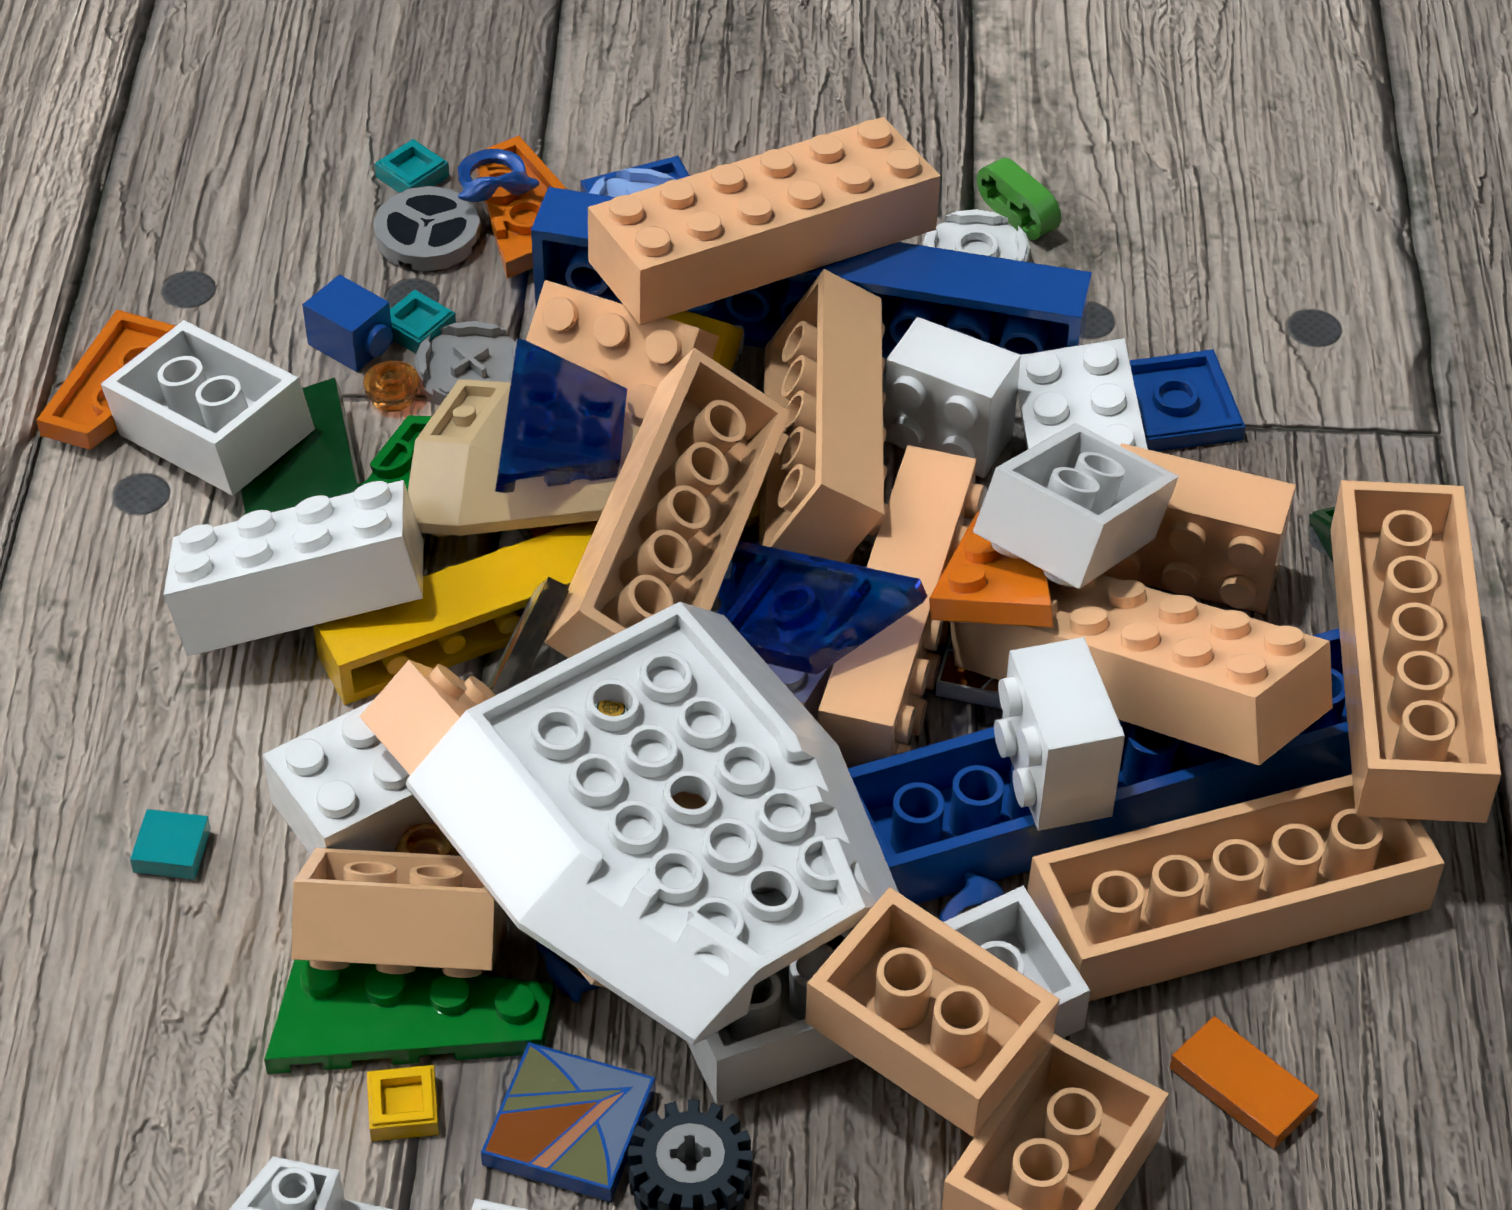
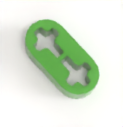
M1001 158L978 171L977 186L983 200L996 213L1008 218V223L1017 231L1019 226L1026 233L1028 239L1036 240L1060 226L1061 211L1055 197L1009 158Z

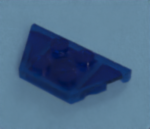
M517 339L495 492H514L516 480L545 476L544 481L548 487L570 484L579 479L594 481L617 477L621 460L627 388L527 340Z
M739 540L731 559L733 565L730 578L723 579L718 597L721 601V606L716 613L724 615L765 663L817 675L925 601L928 595L919 578Z

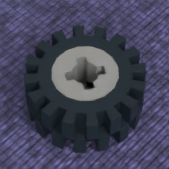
M688 1099V1111L679 1112L677 1103L674 1101L664 1104V1119H661L653 1110L645 1116V1129L637 1125L632 1134V1145H629L628 1169L631 1195L634 1194V1202L638 1210H744V1198L749 1200L752 1191L753 1150H751V1139L747 1130L740 1132V1120L733 1113L723 1121L722 1106L711 1103L708 1112L702 1113L700 1112V1100Z

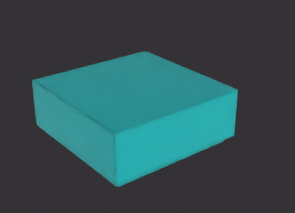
M414 139L375 163L376 178L398 193L411 188L434 187L450 176L449 162Z
M413 290L390 309L393 341L415 354L420 344L429 335L431 341L436 336L441 335V328L456 323L455 312L417 290Z
M146 809L130 857L133 873L195 880L211 831L209 817Z

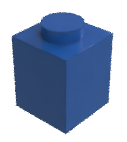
M340 274L302 304L308 345L355 372L361 370L375 357L381 356L388 349L389 345L394 342L389 302Z

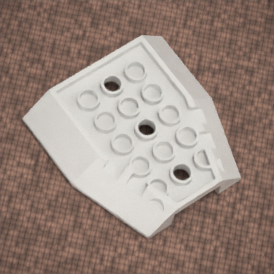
M678 602L466 710L406 780L407 788L517 928L693 1046L748 1014L755 984L840 934L846 938L889 887L899 893L837 743L724 615L683 602ZM608 700L624 704L628 711L619 716H609L601 713L595 705L600 701ZM685 791L700 795L707 804L698 809H686L676 804L672 796ZM763 886L776 888L786 896L787 901L778 906L764 905L755 899L752 891Z

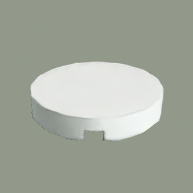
M975 209L956 211L946 215L945 222L936 226V230L927 232L923 242V246L1029 262L1030 245L1026 233L1019 226L1017 231L1014 227L1008 225V218L996 212Z

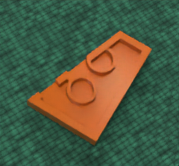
M519 135L486 148L507 150L520 156L525 164L528 177L539 181V186L522 195H514L504 188L498 187L489 200L484 201L507 279L533 268L531 228L548 187L567 189ZM488 163L475 169L477 178L499 177L512 172L510 168L497 163Z
M116 310L36 419L40 436L91 450L115 432L117 427L101 383L176 325Z
M977 511L929 597L931 620L1053 628L1052 606L1044 570L1022 558H1011L1000 554L991 546L990 541L973 533L980 511Z

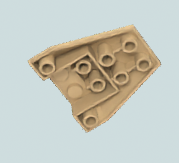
M459 379L415 440L408 495L420 532L430 533L436 537H447L451 535L462 536L598 521L640 427L512 382Z

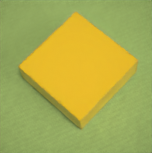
M434 1065L367 1071L371 1142L439 1135Z

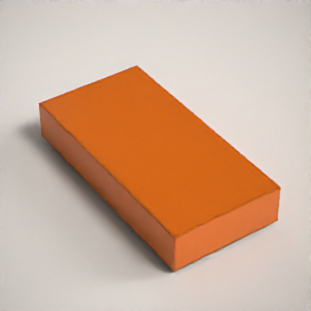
M1215 1015L1171 1057L1169 1067L1171 1070L1273 1149L1290 1135L1317 1107L1319 1100L1317 1093Z

